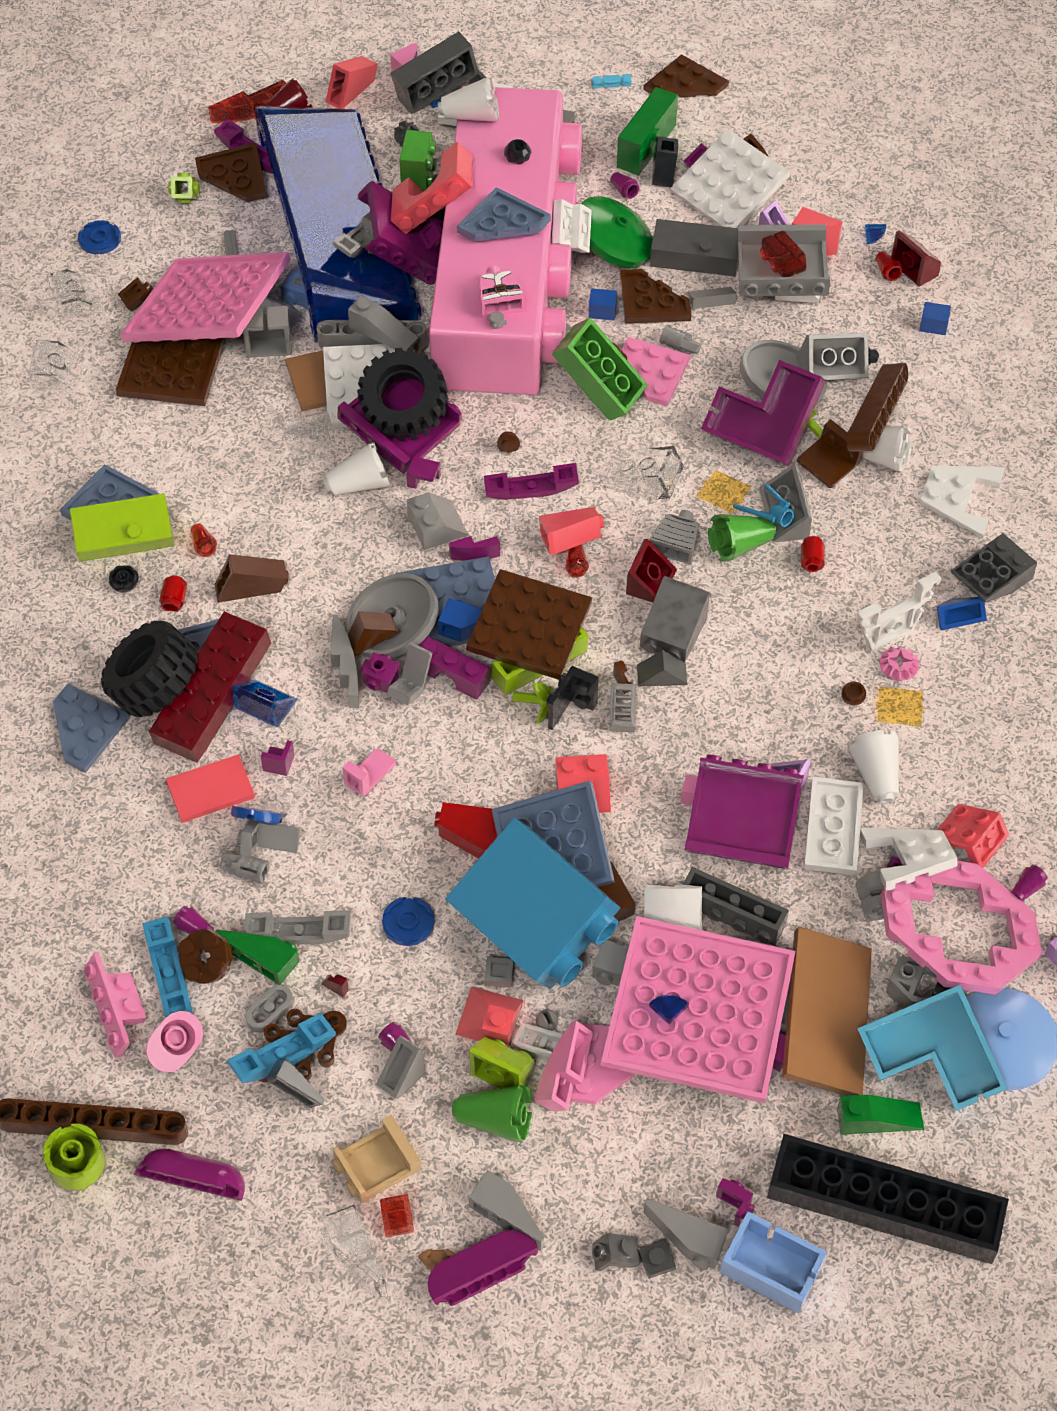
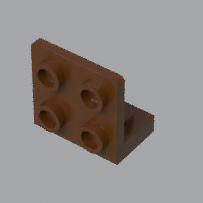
M831 419L824 425L820 439L797 458V462L829 488L835 486L859 465L864 451H848L846 441L848 432Z

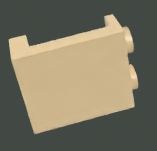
M392 1114L382 1119L383 1127L342 1150L338 1146L333 1148L334 1159L331 1162L338 1175L344 1173L348 1180L345 1183L348 1192L352 1198L358 1196L361 1203L421 1170L419 1157Z

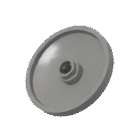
M778 340L754 342L747 347L740 360V373L744 382L753 393L763 399L779 360L801 368L796 359L800 348ZM827 380L816 405L819 404L826 392Z
M399 573L383 577L370 584L356 597L346 617L347 634L349 633L358 611L390 613L398 634L360 654L368 658L371 657L373 652L379 655L385 654L391 658L399 657L407 653L410 644L419 645L433 629L439 610L437 596L427 581L417 575Z

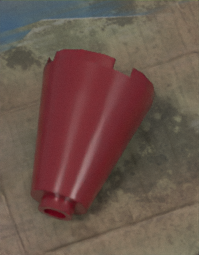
M292 78L256 112L257 117L255 120L261 129L265 128L268 131L310 118L315 115L312 104L307 105L308 96L301 85Z

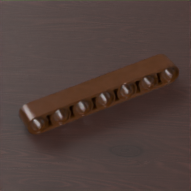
M906 363L883 364L847 433L846 441L849 452L873 451L907 384L909 374Z
M11 1098L0 1100V1129L5 1132L50 1135L60 1127L63 1129L71 1126L70 1124H82L92 1129L98 1139L179 1145L188 1137V1127L185 1118L176 1111ZM13 1113L10 1118L2 1119L5 1114ZM41 1115L38 1120L30 1121L33 1116ZM69 1117L66 1122L58 1123L61 1118ZM91 1119L97 1120L92 1125H85ZM119 1121L125 1122L121 1127H113ZM145 1124H153L147 1130L141 1129V1127ZM173 1126H181L175 1132L168 1131Z

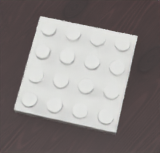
M726 129L670 189L675 195L718 226L738 228V225H744L790 177V173L738 135Z
M384 344L323 347L328 428L347 427L337 419L338 406L343 401L350 404L358 397L357 390L360 389L358 385L359 378L364 377L363 370L367 365L369 367L372 365L371 360L375 356L378 359L381 358L384 351L388 350L389 353L395 352V349Z

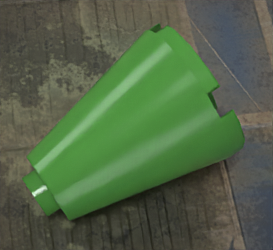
M718 514L710 519V522L713 521L711 528H708L710 548L713 553L718 551L721 556L718 560L723 562L730 561L773 540L776 534L775 523L756 516Z
M520 1085L460 1094L458 1099L453 1101L452 1115L456 1117L458 1123L521 1143L522 1140L527 1138L532 1112H527V1103H532L531 1092L528 1086Z

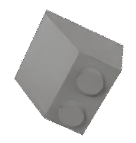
M429 492L406 499L408 518L424 550L468 536L451 500Z

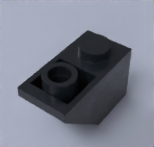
M657 137L653 154L652 185L673 186L678 156V139Z

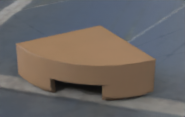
M430 1249L419 1254L418 1258L432 1271L438 1263L455 1255V1253L450 1250Z

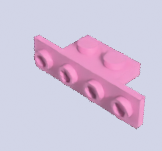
M94 952L84 967V975L89 981L92 999L96 1002L100 1013L99 1018L107 1034L108 1046L112 1049L114 1057H121L130 1044L124 1025L143 1023L146 1020V1015L131 973L106 974L99 952Z

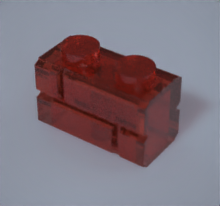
M782 230L775 233L774 236L769 235L762 238L760 255L764 261L770 263L774 273L778 272L782 277H791L794 273L799 274L806 270V254L785 231Z

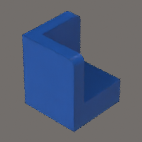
M591 289L588 318L615 320L617 290Z
M925 302L919 331L946 335L951 306Z

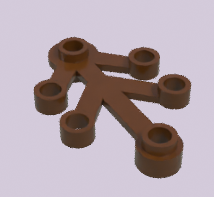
M291 1009L286 1015L288 1025L293 1028H297L299 1023L313 1017L312 1015L302 1014L299 1009ZM329 1011L323 1015L328 1023L331 1020H336L338 1023L333 1026L331 1025L336 1035L318 1052V1062L322 1067L333 1065L335 1061L333 1052L336 1037L343 1034L347 1027L346 1018L339 1011ZM294 1015L300 1017L297 1021L290 1020ZM269 1024L264 1028L265 1039L270 1043L294 1032L280 1030L276 1024ZM272 1030L277 1032V1034L274 1036L268 1035V1033ZM314 1053L301 1060L300 1064L296 1067L299 1072L302 1070L308 1071V1074L304 1076L307 1081L312 1077L311 1064ZM324 1055L331 1056L327 1061L321 1059ZM267 1078L258 1080L264 1083L268 1082Z

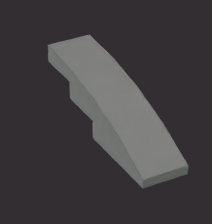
M333 615L332 667H339L340 687L348 688L349 708H359V684L354 652L339 616Z

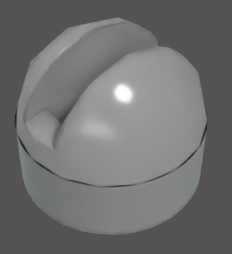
M542 1010L536 1017V1025L553 1031L558 1025V1017L553 1010ZM544 1015H548L549 1019L552 1022L551 1024L548 1025V1022Z

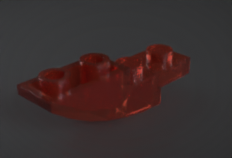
M284 80L278 81L250 95L242 91L209 106L210 121L212 123H223L227 119L232 122L255 119L257 117L256 112L286 82Z

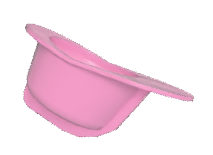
M178 1011L171 1013L161 1022L150 1036L146 1046L148 1061L154 1068L161 1072L170 1073L178 1070L187 1062L202 1041L203 1029L197 1017L189 1012Z

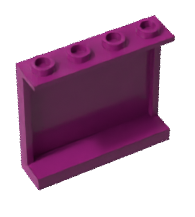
M371 180L358 193V200L369 205L374 237L365 246V249L426 284L434 285L440 251L427 250L418 233L428 223V219L407 234L402 232L391 221L392 192Z
M414 379L397 380L385 390L382 398L383 404L387 408L397 411L410 409L421 400L424 394V386ZM358 397L350 404L343 401L338 406L337 419L365 443L374 442L377 453L403 474L407 472L413 456L424 458L459 427L462 415L460 409L455 404L448 402V405L445 406V416L438 418L440 424L436 428L433 426L429 428V434L425 436L423 433L418 434V439L415 440L405 437V441H398L396 436H393V439L387 438L383 432L381 433L366 420Z
M707 754L706 758L700 757L698 778L684 850L691 853L788 870L804 775L799 774V770L793 768H784L783 771L773 770V766L769 764L758 763V766L754 767L748 766L747 761L732 759L731 763L721 761L722 757Z

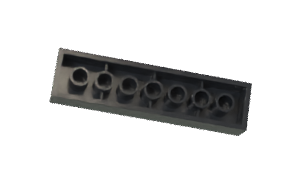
M783 1134L767 1194L768 1199L989 1264L993 1263L999 1250L1009 1201L1005 1197L787 1134Z

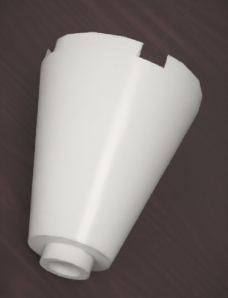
M486 77L441 97V102H438L440 115H444L445 119L498 121V101L495 98L494 91L496 90L492 78Z
M905 425L885 427L873 451H864L862 458L894 471L903 472L902 463L907 465L911 453L912 441L908 440V434H912L911 428Z
M374 442L367 444L326 473L327 478L323 479L327 491H332L334 495L383 488L391 485L383 462L377 454Z
M884 730L868 732L855 737V743L848 742V750L873 799L879 801L880 804L893 802L895 800L894 797L899 794V738L897 732L890 730L891 735L884 734Z

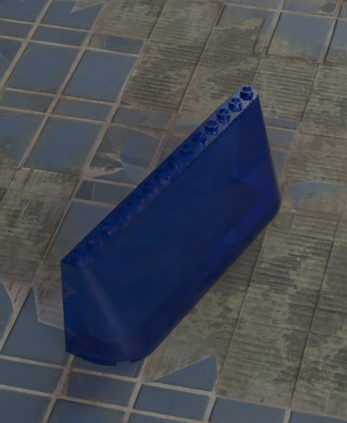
M256 107L255 116L260 145L267 150L301 273L314 342H318L317 325L324 320H349L348 309L360 295L380 304L397 320L418 321V316L421 315V307L419 302L415 303L417 299L414 287H410L412 280L409 273L375 254L368 253L367 250L354 258H350L332 245L333 241L343 233L347 235L358 226L363 217L370 212L369 205L358 200V193L371 180L382 186V183H378V170L373 168L375 167L373 154L369 155V141L364 140L366 139L365 128L360 127L362 125L360 113H356L355 109Z

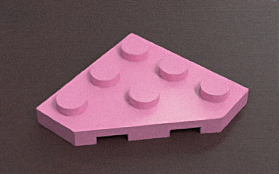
M627 337L621 350L627 355V361L648 384L642 392L643 396L648 401L668 406L690 361L691 355Z
M580 1023L591 1030L593 1035L583 1083L574 1084L570 1102L596 1105L616 1088L618 1089L633 1078L635 1074L601 1066L609 1026Z

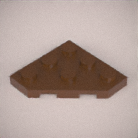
M681 54L645 83L643 90L651 94L655 87L677 94L679 98L696 97V95L717 96L729 86V80Z
M256 142L195 158L200 180L246 202L268 197Z
M643 269L620 270L625 324L691 321L689 298L683 294L681 296L677 295L670 286L659 279L655 281L650 278L648 272Z

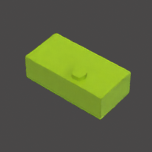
M165 493L70 508L76 553L80 562L174 547Z

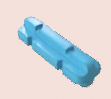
M622 74L620 77L619 75H606L603 78L593 76L591 81L592 87L597 89L601 88V86H604V88L620 87V85L631 86V75Z

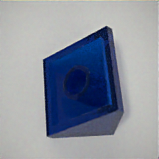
M256 679L235 684L232 687L236 709L277 728L298 700Z

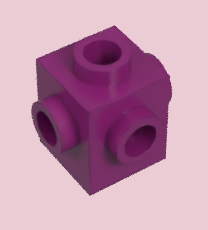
M374 652L369 660H364L360 670L363 683L369 689L374 691L380 690L385 693L388 692L389 686L396 682L401 675L400 663L393 661L388 655H379Z

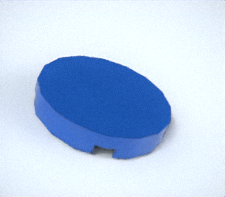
M105 220L87 223L84 229L78 233V243L81 249L95 255L111 252L121 242V232L118 226L109 224V221Z
M232 806L231 809L233 817L280 824L282 822L283 814L241 806Z
M398 898L391 902L384 910L382 919L383 931L388 939L398 945H418L425 941L433 932L435 925L433 910L428 903L420 898Z

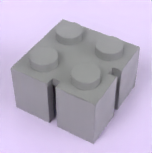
M288 306L267 307V310H263V307L258 308L243 330L247 358L292 355Z

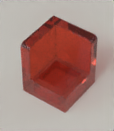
M408 1194L380 1199L386 1238L414 1233Z

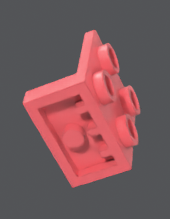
M958 804L937 829L943 830L951 846L965 849L970 862L976 863L982 868L985 867L1009 836L999 812Z

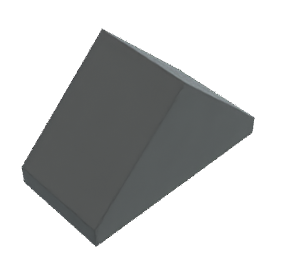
M664 650L637 664L638 686L688 685L686 663Z

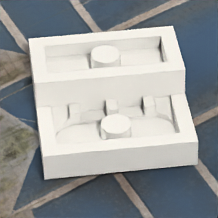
M563 199L554 200L552 244L571 245L572 251L589 253L592 210L582 204L573 205Z
M676 884L674 887L645 886L644 918L702 930V886Z

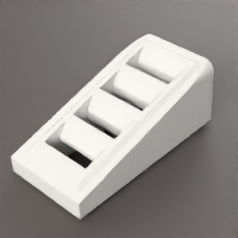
M522 1022L511 1043V1047L548 1062L563 1034ZM528 1032L532 1033L528 1044L523 1043ZM538 1037H542L538 1047H535L534 1044ZM548 1041H551L552 1044L549 1050H545Z

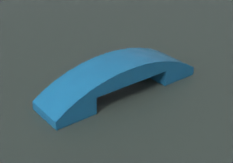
M169 917L142 923L165 1017L178 1011L193 1014Z
M319 1013L299 1023L296 1031L255 1052L252 1048H249L228 1059L227 1063L241 1083L254 1082L267 1078L277 1060L286 1058L294 1065L329 1042L336 1035V1032L324 1016Z

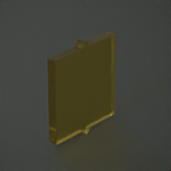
M716 470L710 479L704 482V487L697 494V497L733 514L736 510L733 508V505H739L744 502V497L750 491L751 486Z
M879 687V701L876 702L878 707L877 722L922 726V712L925 709L922 706L923 691Z

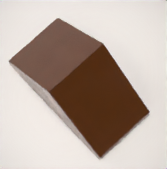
M358 611L348 637L356 656L398 634V631L390 613Z

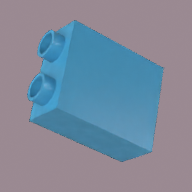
M515 817L445 898L533 980L549 989L556 984L565 987L577 977L583 967V962L579 959V956L591 942L598 946L611 937L618 926V920L613 916L621 908L539 835Z

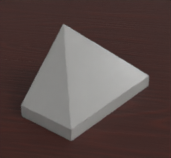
M399 1036L376 1085L395 1099H399L425 1074L422 1049L405 1037Z

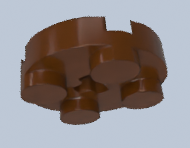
M203 929L194 931L179 944L180 966L186 979L200 984L217 982L224 977L227 966L231 965V946L224 936H220L214 930ZM203 950L206 953H210V957L207 958V964L201 960Z

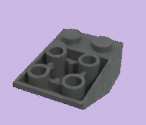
M1002 533L952 569L951 573L981 600L988 602L1011 594L1032 580L1037 562Z

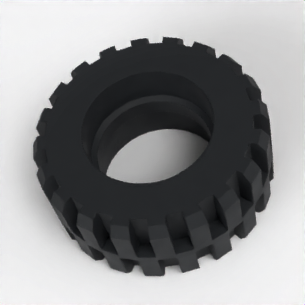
M402 347L395 348V352L389 353L387 350L382 352L383 356L379 359L375 356L371 360L372 365L370 367L367 365L364 368V377H360L358 382L360 387L357 390L359 404L366 420L381 433L383 432L384 436L389 439H393V436H396L398 441H405V437L415 440L418 439V434L423 433L424 436L429 434V428L431 426L436 428L440 424L438 418L445 416V406L448 405L449 400L447 385L437 363L433 359H429L428 355L421 351L417 354L416 350L408 348L407 351H403ZM408 378L423 384L424 394L414 407L397 411L389 409L383 404V394L393 382Z
M154 620L150 623H144L140 628H135L131 631L130 635L124 637L118 647L113 649L112 655L105 662V668L102 669L101 685L104 693L129 715L134 717L151 716L153 712L158 713L163 710L164 706H169L177 695L179 696L183 692V688L191 681L190 677L195 673V664H197L196 648L180 631L167 621Z

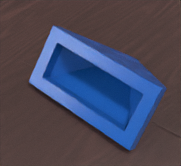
M979 597L948 599L936 606L941 631L987 621L985 603Z

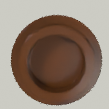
M507 431L498 438L497 447L501 452L510 453L517 451L520 447V440L515 433Z
M852 681L842 688L841 697L847 704L860 705L866 699V690L861 683Z

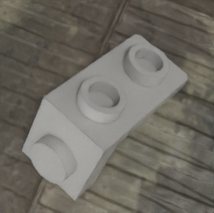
M414 643L410 644L402 676L389 686L387 695L406 705L417 699L424 690L432 652Z
M250 819L244 829L238 833L237 845H241L240 855L251 856L256 847L297 853L299 849L300 828Z

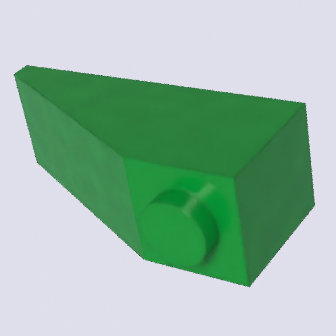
M216 930V933L228 940L234 957L278 985H281L299 963L298 950L289 941L283 942L277 937Z
M874 1095L840 1096L837 1106L840 1135L924 1130L920 1103Z

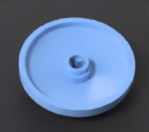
M1003 988L996 995L974 992L966 997L1006 1083L1007 1090L1028 1088L1045 1078L1057 1059V1026L1046 1008L1031 996L1010 988Z

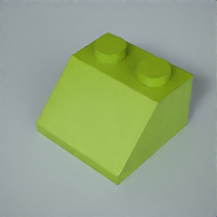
M484 1037L473 1045L469 1051L470 1074L498 1088L526 1086L534 1072V1059L528 1053L521 1050L515 1051L498 1039L492 1040Z

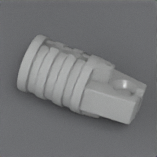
M668 324L665 326L660 337L661 344L670 346L683 353L687 350L697 353L702 345L691 339L693 335L677 330Z
M226 852L222 855L220 868L237 877H243L244 879H250L262 884L269 872L270 863L267 860L253 856Z

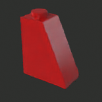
M443 802L441 812L436 811L434 826L438 827L439 836L478 859L497 838L491 808Z

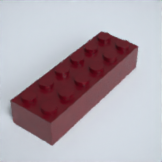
M224 611L197 653L196 670L190 677L191 681L183 688V692L173 699L169 706H164L150 728L149 734L155 745L198 763L272 644L266 628Z

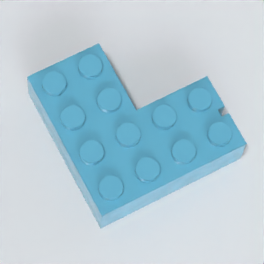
M961 985L857 1028L881 1081L933 1059L955 1111L978 1102L977 1095L982 1094L984 1099L1008 1089Z

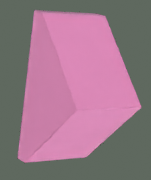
M412 43L390 54L391 69L393 71L418 56V43Z

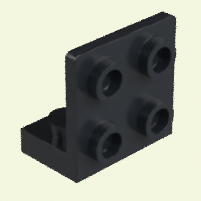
M571 666L567 674L563 673L561 675L558 688L555 692L552 691L546 701V705H548L546 715L548 729H554L571 701L580 709L588 708L592 711L598 704V676L575 666Z

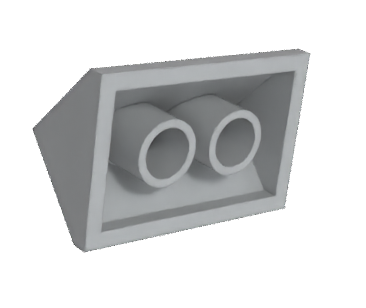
M868 333L806 335L796 359L801 369L819 375L825 380L869 378Z
M794 463L765 483L769 484L784 500L790 503L789 509L794 512V518L787 527L775 523L776 534L773 538L774 543L802 540L810 535L812 517L799 468ZM762 485L759 489L765 512L769 513L770 508L775 504L778 505L779 502Z

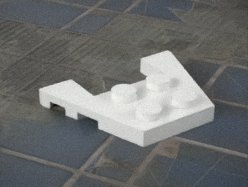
M932 466L920 504L941 517L948 518L957 523V526L962 529L971 531L975 534L974 536L983 539L989 519L965 513L975 482L999 488L1005 468Z
M936 571L917 581L915 594L912 598L906 601H898L889 610H881L874 603L857 612L866 644L872 651L914 629L924 611L921 606L930 600L934 594L931 591L933 585H939L941 577Z
M860 828L861 840L866 849L893 845L903 865L880 869V879L886 890L894 889L895 884L904 881L906 884L914 882L916 876L924 873L931 876L957 867V856L943 830Z

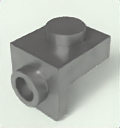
M607 1233L592 1245V1257L597 1271H602L608 1266L633 1268L640 1265L636 1236Z

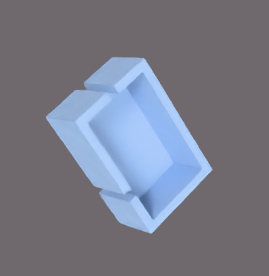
M747 1212L722 1260L720 1273L799 1314L824 1264L827 1251L776 1226L772 1241L767 1238L771 1223Z

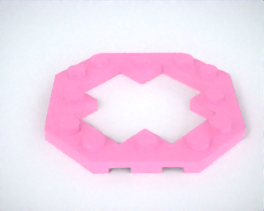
M957 860V867L928 876L927 873L916 876L915 881L909 884L901 881L895 884L894 889L886 890L884 887L880 894L886 936L892 942H899L908 950L907 955L922 968L928 967L936 974V980L943 987L953 988L961 985L963 990L996 995L1005 985L1020 976L1027 967L1037 962L1043 954L1035 912L976 863ZM933 883L977 890L981 911L1006 915L1012 949L991 946L988 951L990 966L944 959L941 937L915 933L910 899L931 902L934 898Z

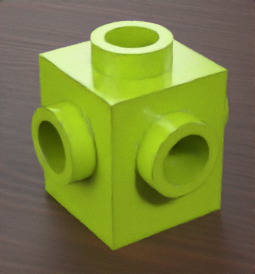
M177 173V177L171 176V181L168 182V193L171 194L172 199H178V203H191V199H196V195H199V182H196L195 177H190V173ZM184 184L188 185V192L186 193L182 190Z

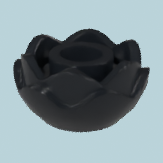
M521 139L512 140L504 149V156H506L508 162L522 164L524 161L529 160L532 153L528 143Z
M129 565L116 566L109 574L110 586L115 591L121 593L133 590L139 579L138 572Z

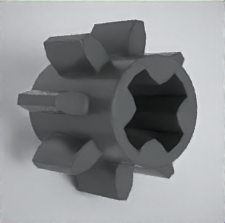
M406 120L402 121L398 127L394 128V139L401 147L404 143L406 130L419 131V129L414 125V122L407 123Z

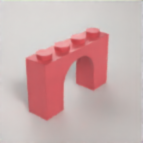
M457 141L441 153L440 172L435 181L424 192L409 177L393 188L391 221L402 232L407 234L472 187V154Z

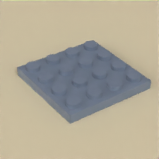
M489 556L395 573L417 575L427 581L435 592L439 610L435 625L428 637L448 647L468 643L469 639L459 642L438 635V619L449 598L456 601H464L468 605L477 608H483L495 581Z
M590 780L492 809L497 837L515 817L532 829L597 887L615 882L594 787Z

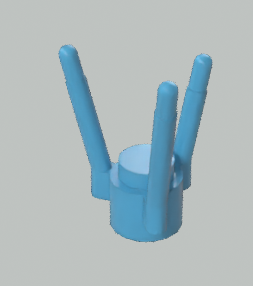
M765 484L764 487L779 502L778 505L775 504L770 508L769 513L737 504L733 505L735 509L768 519L783 527L790 525L794 518L793 510L789 509L790 503L784 500L769 484Z

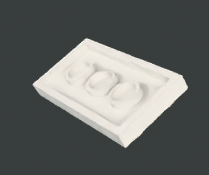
M813 776L804 869L856 876L864 783Z

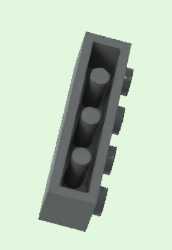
M691 868L682 885L702 886L703 914L713 921H720L731 926L737 932H745L755 937L761 943H769L776 946L787 923L788 909L699 869Z

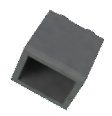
M664 576L642 629L640 647L652 654L664 650L685 663L707 620L710 592Z

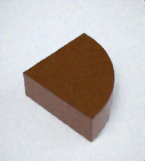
M622 660L614 663L613 676L618 684H632L628 682L624 675V672L628 670Z

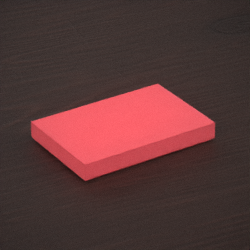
M239 754L166 778L182 823L255 798Z

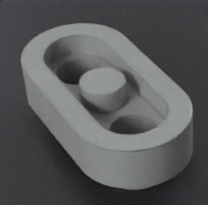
M275 985L267 990L248 1008L246 1012L248 1027L254 1032L261 1033L264 1032V1028L267 1025L275 1024L293 1005L291 990L284 985ZM279 998L284 999L282 1004H276L275 1001ZM258 1017L265 1018L261 1023L255 1021Z

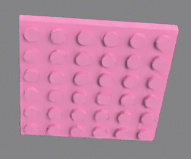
M289 252L175 259L121 332L122 341L138 343L141 341L158 342L161 340L177 341L206 338L233 339L239 337L290 262Z
M636 916L601 1059V1066L765 1103L796 951Z

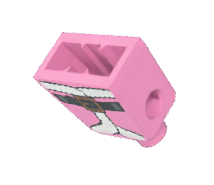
M498 266L487 268V274L480 276L482 318H487L494 312H501L503 315L524 312L525 293L511 270L500 271Z

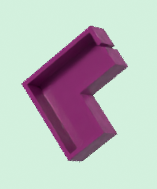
M779 360L761 403L719 386L711 404L712 407L719 410V413L716 414L709 410L701 430L789 466L826 380L819 375Z

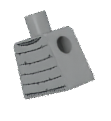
M682 510L679 516L666 514L651 535L649 541L666 558L691 565L699 523L693 520L694 515L689 510Z

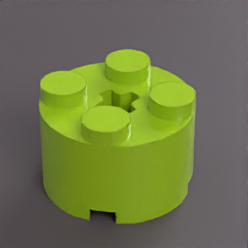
M70 1124L71 1126L63 1129L60 1127L54 1130L48 1136L43 1146L44 1162L52 1180L58 1186L67 1190L81 1191L87 1189L100 1178L105 1167V1155L100 1141L92 1129L82 1124Z

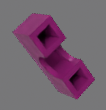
M428 636L420 643V647L432 652L428 676L435 679L439 673H443L453 680L456 690L476 700L489 685L490 667Z

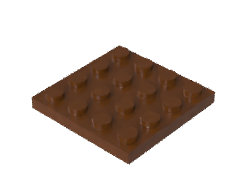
M225 338L131 342L116 387L117 396L205 406Z
M500 569L466 645V651L559 680L569 661L592 604L593 597Z

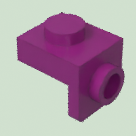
M722 1178L717 1188L716 1197L738 1208L734 1225L739 1227L747 1212L753 1213L755 1206L751 1203L754 1194L746 1190L738 1181H729Z

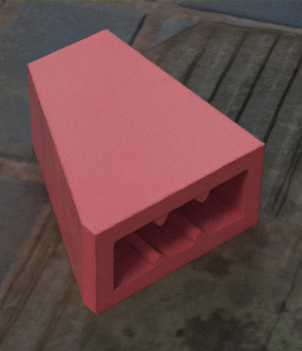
M359 56L333 64L325 103L343 110L374 82L378 63Z
M595 507L539 516L541 538L550 555L600 538V528H604L602 514H598Z

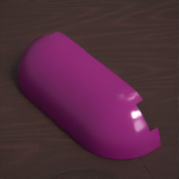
M156 1149L149 1152L140 1160L134 1173L136 1176L242 1201L245 1192L244 1179L234 1166L222 1161L172 1149Z
M515 1230L499 1232L438 1263L428 1278L429 1294L436 1305L440 1302H449L450 1306H454L525 1270L524 1263L531 1255H537L538 1247L533 1239L523 1232Z

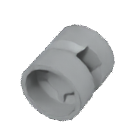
M880 872L864 875L855 884L859 899L862 901L861 907L864 917L868 921L883 920L880 894L884 889V885L880 879Z

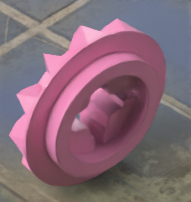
M901 645L898 648L890 646L886 652L883 651L879 662L882 672L887 677L898 681L914 677L918 672L920 664L917 655L913 654L911 649H902ZM899 656L901 657L903 664L901 665V669L899 668V665L896 662Z

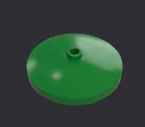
M602 196L590 197L581 203L592 210L590 249L596 255L611 264L625 268L639 267L649 259L653 241L652 234L645 222L632 209L619 201Z

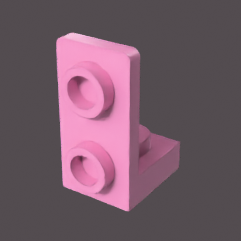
M377 748L360 765L356 766L348 761L342 767L344 784L364 797L396 765L395 759Z

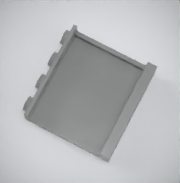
M826 224L738 225L737 246L740 296H829L830 277H828L826 253Z

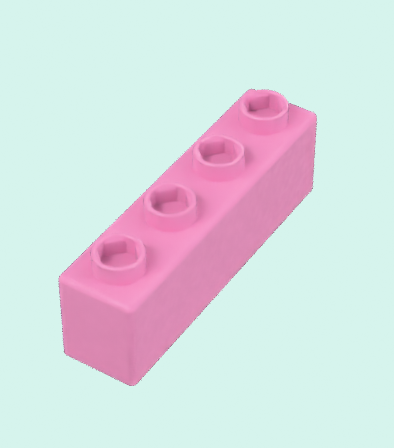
M495 87L496 91H494L495 98H497L499 109L498 121L457 120L454 144L458 141L472 154V187L447 204L445 208L429 327L430 359H433L437 363L438 368L441 369L448 390L535 395L540 390L542 363L560 364L553 357L552 352L565 337V310L548 308V297L567 298L569 296L571 275V245L552 244L554 200L563 199L576 205L577 184L559 181L560 174L578 175L580 172L582 124L563 122V94L558 90ZM521 139L528 143L532 152L529 160L524 161L522 164L508 162L506 156H504V149L512 140ZM496 187L551 214V221L539 234L475 242L457 233V225ZM490 266H498L500 271L511 270L525 293V311L505 314L504 320H507V324L499 329H493L490 321L481 316L480 276L487 274L486 270Z

